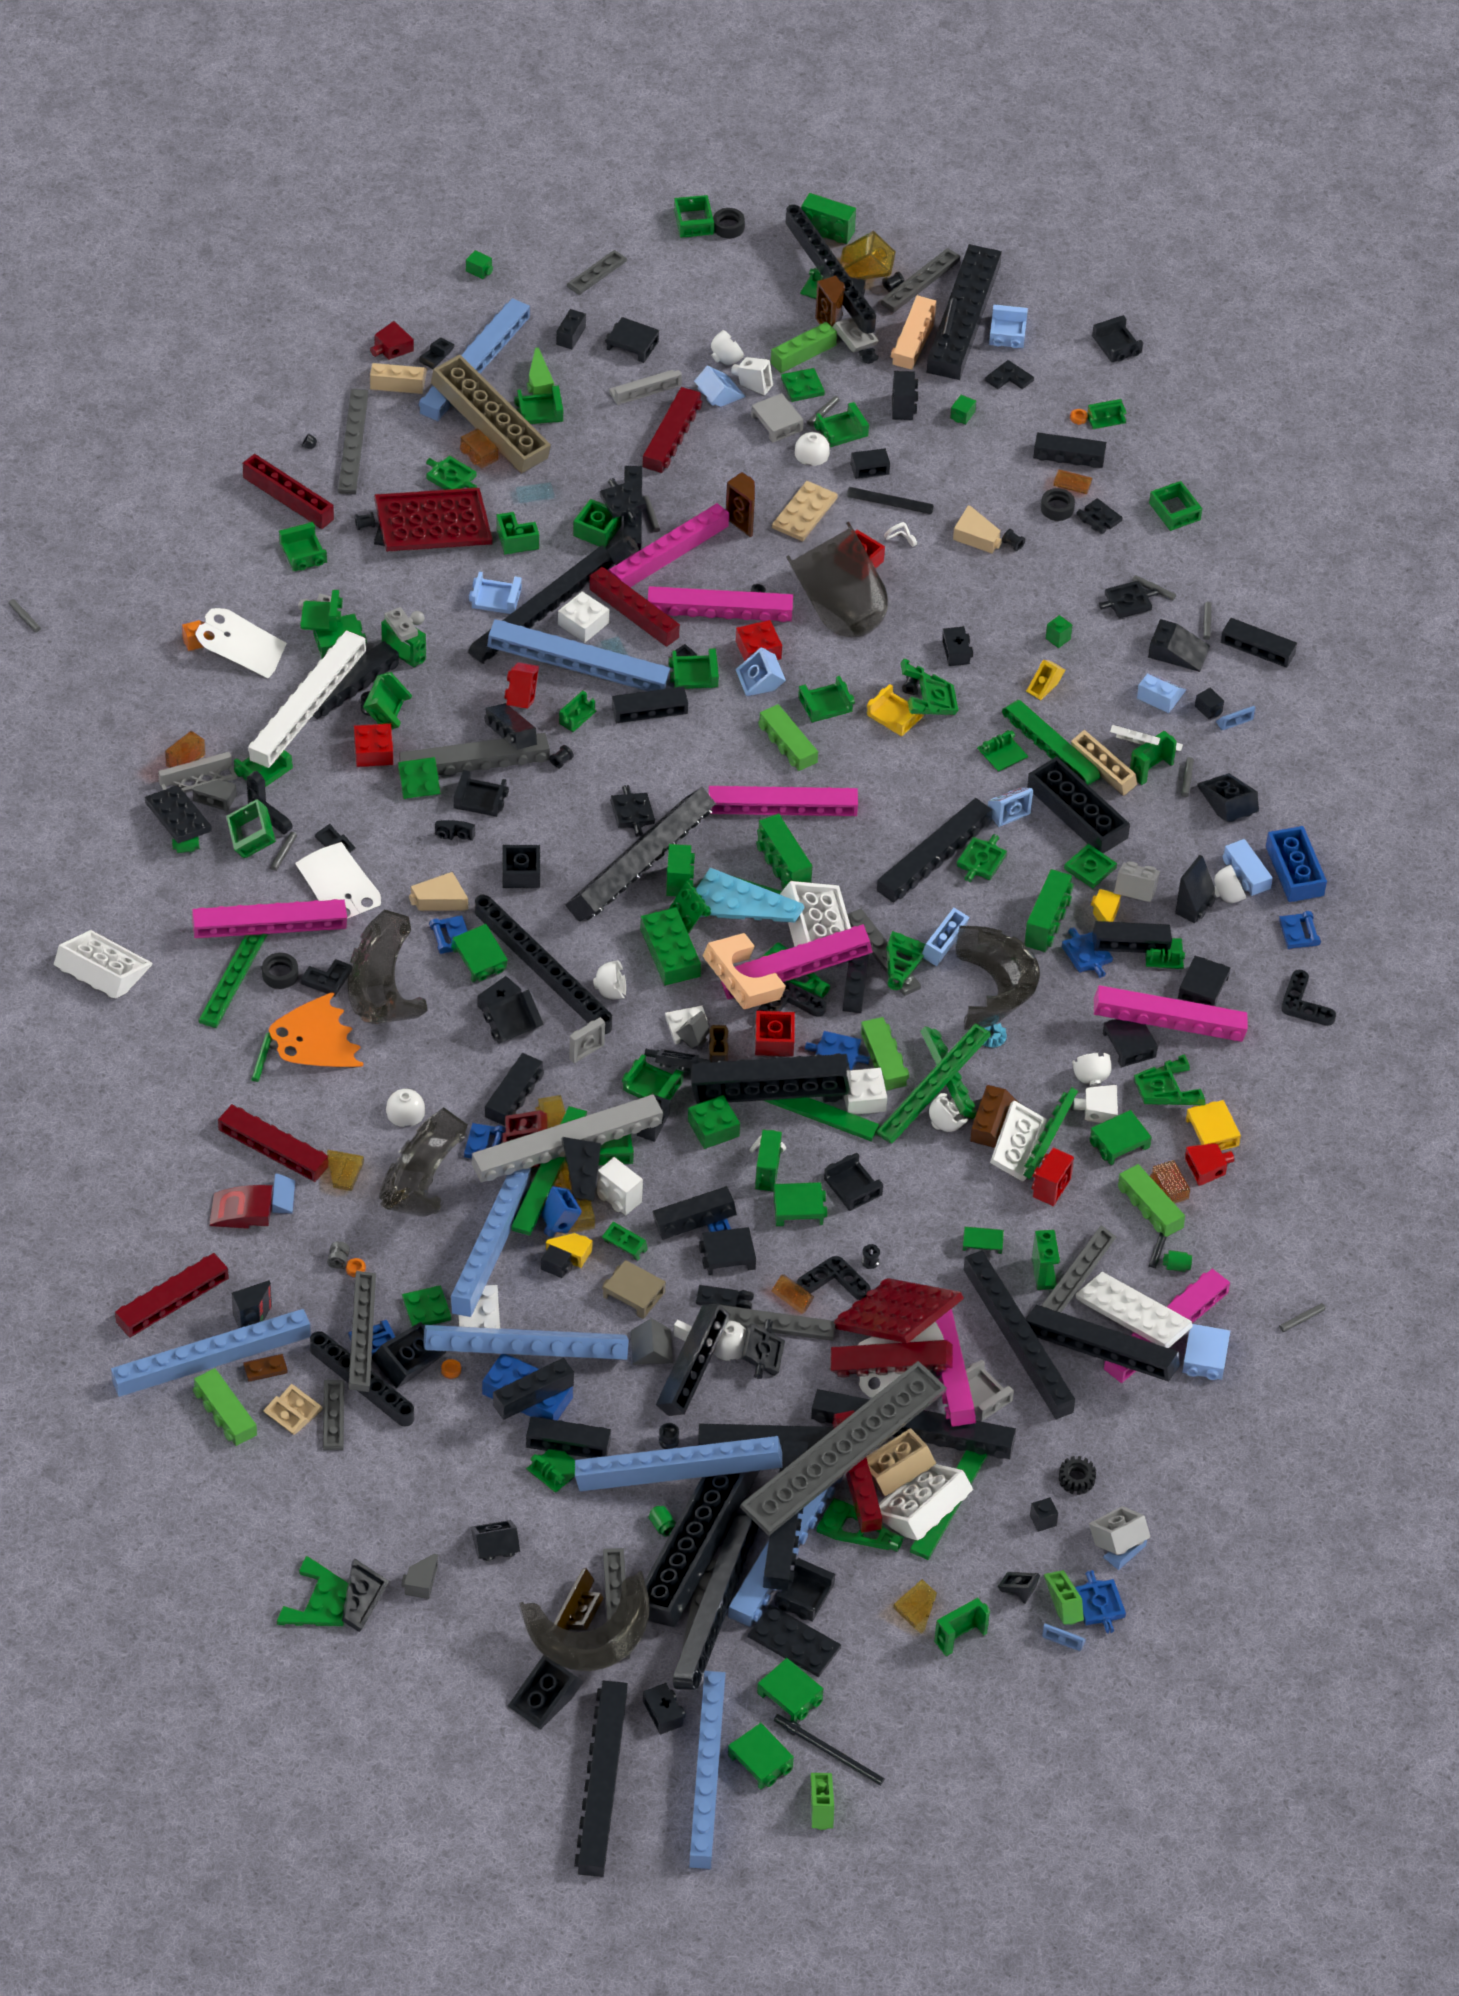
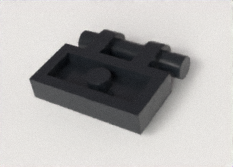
M1098 498L1085 506V512L1081 509L1076 512V515L1080 517L1082 522H1087L1094 531H1099L1101 534L1106 532L1104 526L1112 529L1122 522L1123 519L1122 516Z

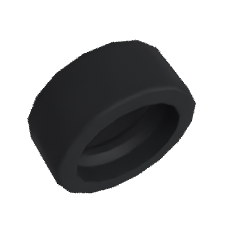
M722 208L714 214V232L718 236L731 239L740 236L744 232L745 217L740 210ZM723 220H734L738 222L736 225L733 226H724L720 224V222Z
M1052 488L1043 494L1041 512L1045 517L1054 521H1064L1073 515L1075 499L1071 492L1062 488ZM1060 500L1067 503L1068 506L1058 509L1051 507L1048 502Z
M279 952L269 955L263 961L262 977L268 986L274 989H285L294 985L298 980V963L293 956ZM277 965H285L292 970L285 976H274L269 972L270 968Z

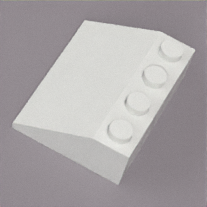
M790 881L780 893L782 896L803 903L805 907L796 922H788L795 947L799 944H805L851 928L841 891L837 885Z
M92 930L60 944L54 961V965L60 968L61 971L70 973L76 979L90 984L94 989H99L112 998H118L126 994L153 964Z
M936 1464L928 1471L913 1478L911 1482L896 1489L895 1492L889 1494L879 1503L882 1522L906 1538L919 1540L933 1526H936L946 1514L950 1513L960 1501L966 1499L973 1488L963 1470Z

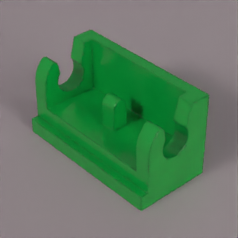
M1122 399L1088 405V420L1093 429L1126 423L1124 415L1127 413Z
M582 690L559 711V724L571 732L576 731L597 712L595 710L594 698L589 702L587 700V693Z
M614 1221L602 1236L606 1243L617 1246L632 1255L637 1261L640 1259V1253H645L648 1250L645 1239Z
M964 1226L962 1250L966 1251L967 1248L998 1250V1254H1002L1004 1230Z

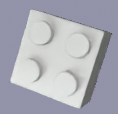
M584 592L579 593L558 611V625L584 643L609 624V609Z
M881 1068L851 1071V1095H844L847 1112L854 1115L886 1112L887 1094Z
M614 1157L598 1170L597 1194L601 1200L609 1202L615 1211L622 1212L626 1216L642 1203L643 1179Z

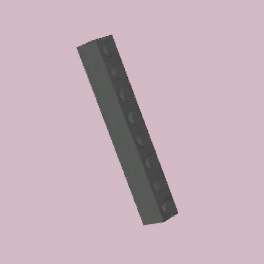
M538 733L537 745L518 750L501 738L399 752V762L435 757L438 775H452L463 772V770H489L490 768H506L511 765H525L532 762L542 763L549 760L550 748L546 733Z

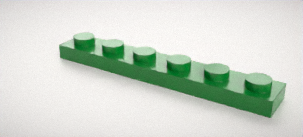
M925 1026L920 1032L936 1065H938L948 1054V1048L943 1043L942 1035L938 1030ZM957 1072L946 1086L959 1113L974 1119L977 1114L975 1104L968 1095V1089L963 1085L961 1075Z
M1071 1087L1068 1093L1063 1092L1059 1098L1060 1106L1057 1104L1051 1113L1054 1117H1050L1045 1125L1047 1130H1043L1038 1138L1040 1144L1034 1146L1031 1151L1033 1157H1029L1024 1165L1026 1170L1023 1175L1028 1179L1032 1177L1035 1169L1039 1167L1078 1093V1090Z

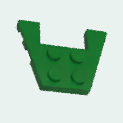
M904 658L900 663L902 675L919 680L923 700L910 697L907 701L909 712L911 714L956 715L959 710L954 685L935 674L932 676L924 672V668L920 666L915 668L909 664V660Z
M1185 1054L1178 1056V1060L1174 1062L1171 1060L1164 1062L1162 1067L1157 1069L1152 1067L1134 1075V1083L1144 1104L1205 1105V1097L1201 1088L1181 1092L1173 1076L1174 1073L1190 1071V1064Z
M306 1556L299 1574L316 1579L318 1582L305 1611L302 1612L283 1606L277 1619V1625L343 1626L342 1616L348 1583Z

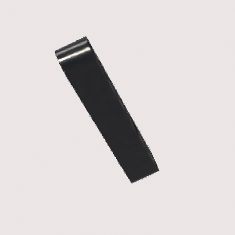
M322 1331L312 1333L310 1336L311 1353L349 1384L350 1353ZM371 1371L369 1392H358L399 1425L404 1427L412 1425L414 1422V1405Z

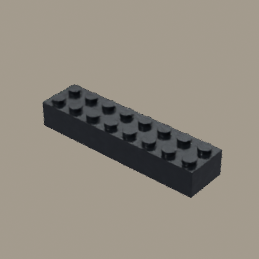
M840 1053L834 1055L777 1057L773 1059L759 1058L756 1060L718 1061L711 1063L700 1062L692 1064L691 1084L696 1104L724 1095L728 1103L851 1095V1071L847 1054Z

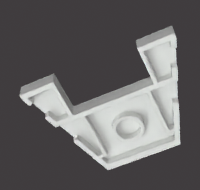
M1112 725L1110 731L1116 733L1117 738L1142 745L1146 742L1158 745L1160 741L1158 737ZM1177 743L1176 750L1181 751L1183 744Z

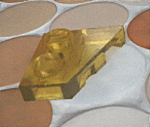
M328 1150L327 1155L333 1188L352 1191L364 1164V1156Z
M921 1579L894 1603L893 1608L922 1634L925 1631L937 1592Z

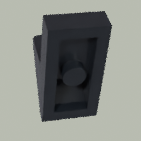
M1007 1572L997 1587L1003 1593H1017L1022 1602L1026 1604L1037 1586L1040 1575L1039 1573Z

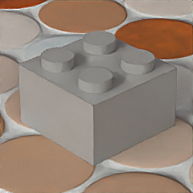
M1135 862L1123 863L1118 872L1114 894L1151 902L1157 889L1160 871L1152 866H1138Z
M1123 1506L1089 1523L1095 1545L1116 1555L1124 1554L1129 1548L1141 1545L1150 1538L1145 1516Z

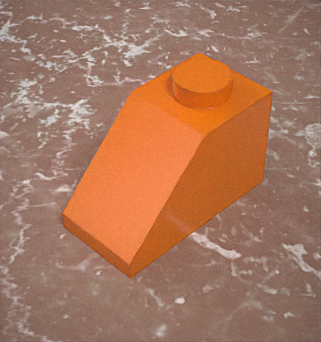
M198 620L182 624L183 640L188 651L204 647L195 634L199 625L205 622ZM205 631L203 634L207 640L215 638L214 633L211 631Z

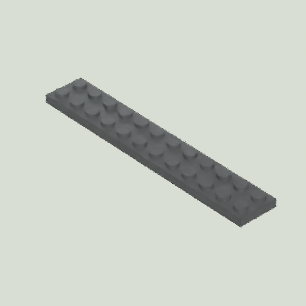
M919 1361L916 1362L745 1500L740 1508L765 1533L771 1535L942 1396L947 1388Z

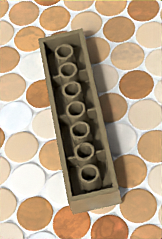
M460 354L433 369L431 384L521 474L548 459L551 444Z

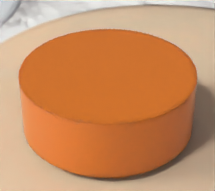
M1075 409L1071 412L1070 420L1074 424L1081 425L1087 422L1088 414L1085 410Z
M353 1258L347 1262L346 1272L349 1276L355 1277L356 1271H366V1264L362 1259Z
M455 1359L445 1360L441 1365L442 1375L449 1379L458 1377L461 1374L460 1362Z

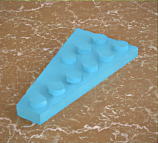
M713 868L708 870L696 888V892L702 896L705 904L711 908L710 915L717 918L745 919L746 917L754 918V920L772 919L778 922H796L805 908L803 903Z

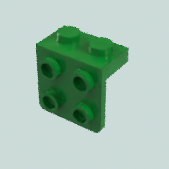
M332 590L331 602L304 601L300 628L303 630L337 632V624L341 622V611H339V608L342 609L343 598L340 597V591Z

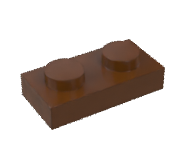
M283 1354L243 1362L248 1382L288 1373Z

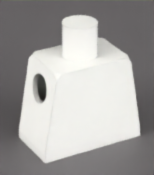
M746 357L740 365L734 364L732 366L731 373L739 376L740 385L766 395L773 386L770 360Z
M1117 1085L1086 1088L1084 1099L1074 1098L1073 1110H1085V1120L1103 1123L1118 1116Z

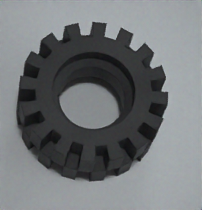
M1072 1456L1071 1460L1065 1459V1463L1062 1462L1059 1470L1058 1479L1061 1487L1064 1486L1066 1492L1070 1489L1071 1494L1074 1491H1077V1495H1080L1081 1491L1085 1494L1087 1489L1090 1491L1095 1484L1096 1467H1093L1092 1461L1088 1463L1087 1458L1081 1460L1082 1456H1078V1459H1075V1456ZM1073 1471H1080L1085 1475V1478L1077 1480L1069 1474Z

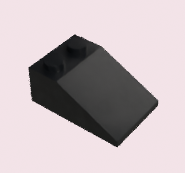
M1160 619L1150 642L1148 658L1200 672L1210 645L1179 624Z
M1230 773L1197 783L1198 788L1215 813L1226 822H1233L1238 818L1249 817L1253 813L1259 812L1258 791Z
M1202 855L1196 858L1180 878L1175 914L1194 924L1198 919L1204 917L1207 907H1212L1216 900V897H1214L1215 887Z
M422 1322L382 1344L371 1357L396 1389L417 1376L446 1353V1351L425 1350V1326Z
M543 1654L508 1704V1707L541 1730L574 1697L584 1681L546 1654Z

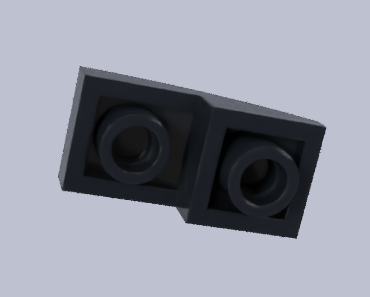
M456 820L436 821L435 835L441 839L453 840L456 835L461 839L473 841L475 837V824Z

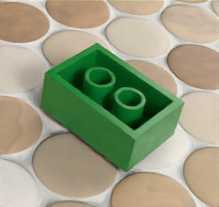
M808 194L801 205V209L821 237L835 240L837 243L848 244L855 233L856 208L819 195Z

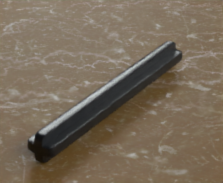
M849 487L847 491V497L912 511L932 514L934 505L931 503Z

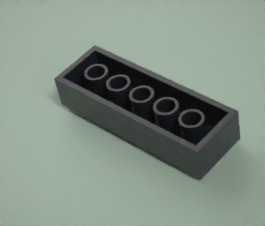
M1058 757L1053 758L1029 773L1027 788H1032L1033 794L1087 844H1090L1101 853H1105L1128 839L1130 823Z

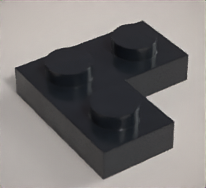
M1007 360L987 375L985 381L996 389L1001 388L1009 381L1024 389L1034 381V376L1010 360Z
M335 959L327 972L309 966L301 978V984L326 994L334 993L335 997L352 972V965Z

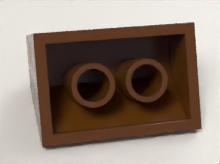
M837 276L817 281L815 319L820 325L827 322L833 327L836 322L842 320L845 286Z
M741 472L727 482L726 510L729 512V522L749 537H752L755 481L750 476Z
M987 1084L971 1129L970 1142L993 1148L996 1147L1009 1106L1013 1101L1018 1102L1006 1089Z

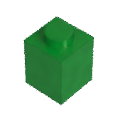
M475 250L466 259V272L484 279L486 275H490L493 271L492 258Z
M961 394L951 407L950 419L966 425L975 413L976 400Z
M1059 615L1047 624L1045 639L1057 648H1060L1071 640L1073 625Z

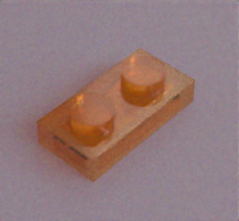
M1059 469L1053 486L1088 494L1093 478Z
M781 1274L772 1289L774 1294L800 1313H805L814 1299L813 1295L785 1274Z

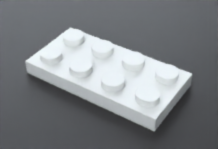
M1013 1101L1009 1106L990 1163L1021 1181L1026 1180L1027 1177L1023 1175L1026 1170L1024 1165L1029 1157H1033L1031 1151L1036 1144H1039L1038 1138L1043 1132L1047 1119L1020 1103Z

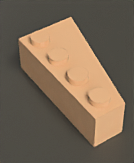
M916 296L902 333L897 339L896 347L892 349L891 358H893V365L913 369L934 326L936 300Z

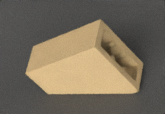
M968 505L954 528L953 540L993 553L995 548L999 549L1002 542L1000 530L973 507Z
M453 872L411 886L409 899L411 904L416 905L419 911L468 910V897Z

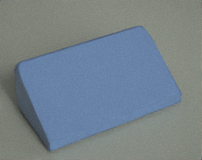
M1255 706L1223 716L1216 723L1221 730H1225L1251 721L1254 718Z
M275 1174L272 1201L273 1213H293L295 1180Z
M1147 1540L1141 1545L1129 1548L1124 1554L1116 1555L1108 1552L1103 1558L1119 1570L1146 1546Z
M1044 1624L1043 1638L1078 1651L1082 1650L1086 1641L1085 1638Z

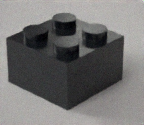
M894 371L892 388L893 420H913V415L917 414V404L914 403L918 402V391H915V389H918V379H915V371Z
M502 845V888H540V845Z

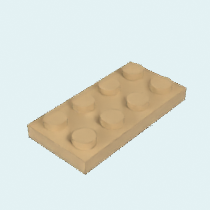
M806 481L773 522L772 528L803 542L838 498V494Z

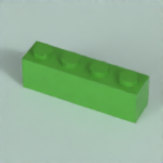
M824 322L771 349V364L780 373H783L836 346L837 331L829 323Z
M779 704L760 712L758 721L760 729L767 732L770 741L777 744L780 753L787 756L792 767L795 766L800 771L818 763L817 749Z
M884 1017L862 1021L860 1033L874 1067L881 1068L885 1090L907 1086L909 1071L907 1067L904 1068L903 1057L897 1051L895 1038L892 1039L890 1025L886 1024Z
M1139 1164L1119 1174V1190L1130 1198L1132 1205L1138 1207L1143 1217L1153 1224L1157 1232H1161L1164 1236L1168 1237L1184 1228L1185 1215Z
M216 1368L194 1378L193 1392L195 1396L204 1401L205 1410L214 1415L213 1418L218 1427L222 1426L224 1435L229 1442L232 1441L237 1446L257 1436L256 1423Z

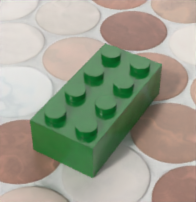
M780 814L759 820V827L757 829L758 841H756L757 849L759 852H763L766 863L772 866L774 876L776 878L779 877L783 890L790 881L811 883L813 866Z
M1050 869L1027 921L1024 946L1045 953L1048 947H1052L1055 938L1053 934L1058 933L1061 924L1059 921L1060 919L1064 920L1066 915L1065 907H1069L1072 901L1071 893L1074 884L1071 883L1072 875Z
M677 907L641 916L640 931L664 986L701 977L700 959Z

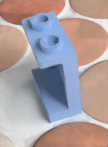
M993 305L989 345L1023 348L1028 308Z
M479 572L478 577L473 580L474 590L470 591L469 594L472 608L506 614L513 613L516 610L521 593L522 578L514 577L512 584L483 579V572Z
M1192 1324L1193 1327L1189 1331L1182 1373H1187L1193 1377L1197 1375L1203 1376L1210 1380H1222L1230 1330Z

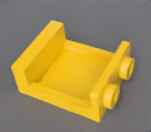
M891 684L881 689L879 694L874 699H870L867 704V716L901 737L924 717V714H911L908 702L893 693V685Z
M1224 1100L1213 1101L1209 1104L1193 1106L1187 1109L1186 1122H1191L1201 1145L1215 1143L1218 1144L1221 1151L1239 1146L1241 1134Z

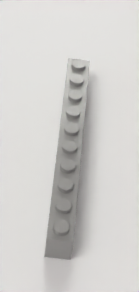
M650 1095L472 1153V1166L480 1182L492 1181L497 1177L510 1175L515 1171L528 1169L539 1163H547L552 1159L565 1157L562 1137L597 1142L602 1145L607 1141L620 1139L625 1135L635 1134L643 1129L654 1128L662 1124L663 1112L655 1096Z

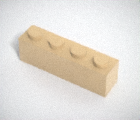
M1083 730L1071 741L1072 746L1096 766L1100 776L1120 794L1125 796L1137 785L1136 774L1087 731Z

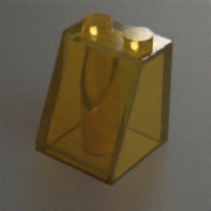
M872 231L843 247L840 264L852 278L872 279L888 277L892 273L896 251L875 231Z

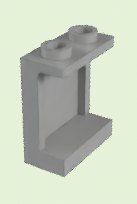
M782 393L752 405L751 417H758L769 431V439L772 443L803 431V418Z
M983 1360L972 1363L966 1369L975 1415L981 1421L1012 1402L1014 1393L1010 1386L1003 1388L985 1370V1362Z

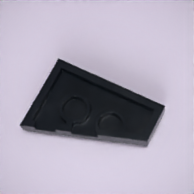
M354 1559L351 1564L342 1621L360 1632L387 1587L389 1580L357 1559Z

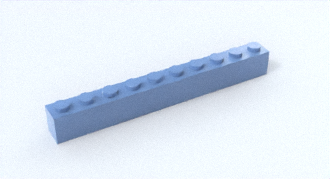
M512 298L494 316L490 324L485 326L482 333L476 336L474 342L467 346L466 351L461 356L480 374L530 318V306ZM432 386L426 396L422 397L419 401L420 414L439 421L452 404Z
M495 619L488 636L487 647L645 691L665 689L669 679L670 667Z
M530 1168L521 1169L506 1176L451 1295L452 1314L472 1316L510 1234L511 1226L531 1186Z
M304 1309L297 1310L111 1368L112 1382L119 1397L310 1338V1322Z
M425 1325L424 1331L425 1350L627 1360L629 1340L626 1335L436 1325Z
M778 1436L580 1459L575 1460V1478L579 1491L776 1469L782 1468V1449Z
M844 1475L806 1505L803 1514H799L798 1518L802 1519L801 1530L796 1531V1536H799L798 1547L806 1542L809 1528L813 1529L815 1527L818 1513H823L826 1507L825 1501L827 1498H832L835 1492L834 1486L836 1483H841ZM769 1541L729 1606L728 1618L749 1627L752 1626L754 1621L758 1622L762 1614V1607L767 1606L770 1602L772 1590H777L763 1588ZM794 1548L793 1553L798 1555L799 1548Z
M704 1672L689 1868L711 1869L726 1672Z

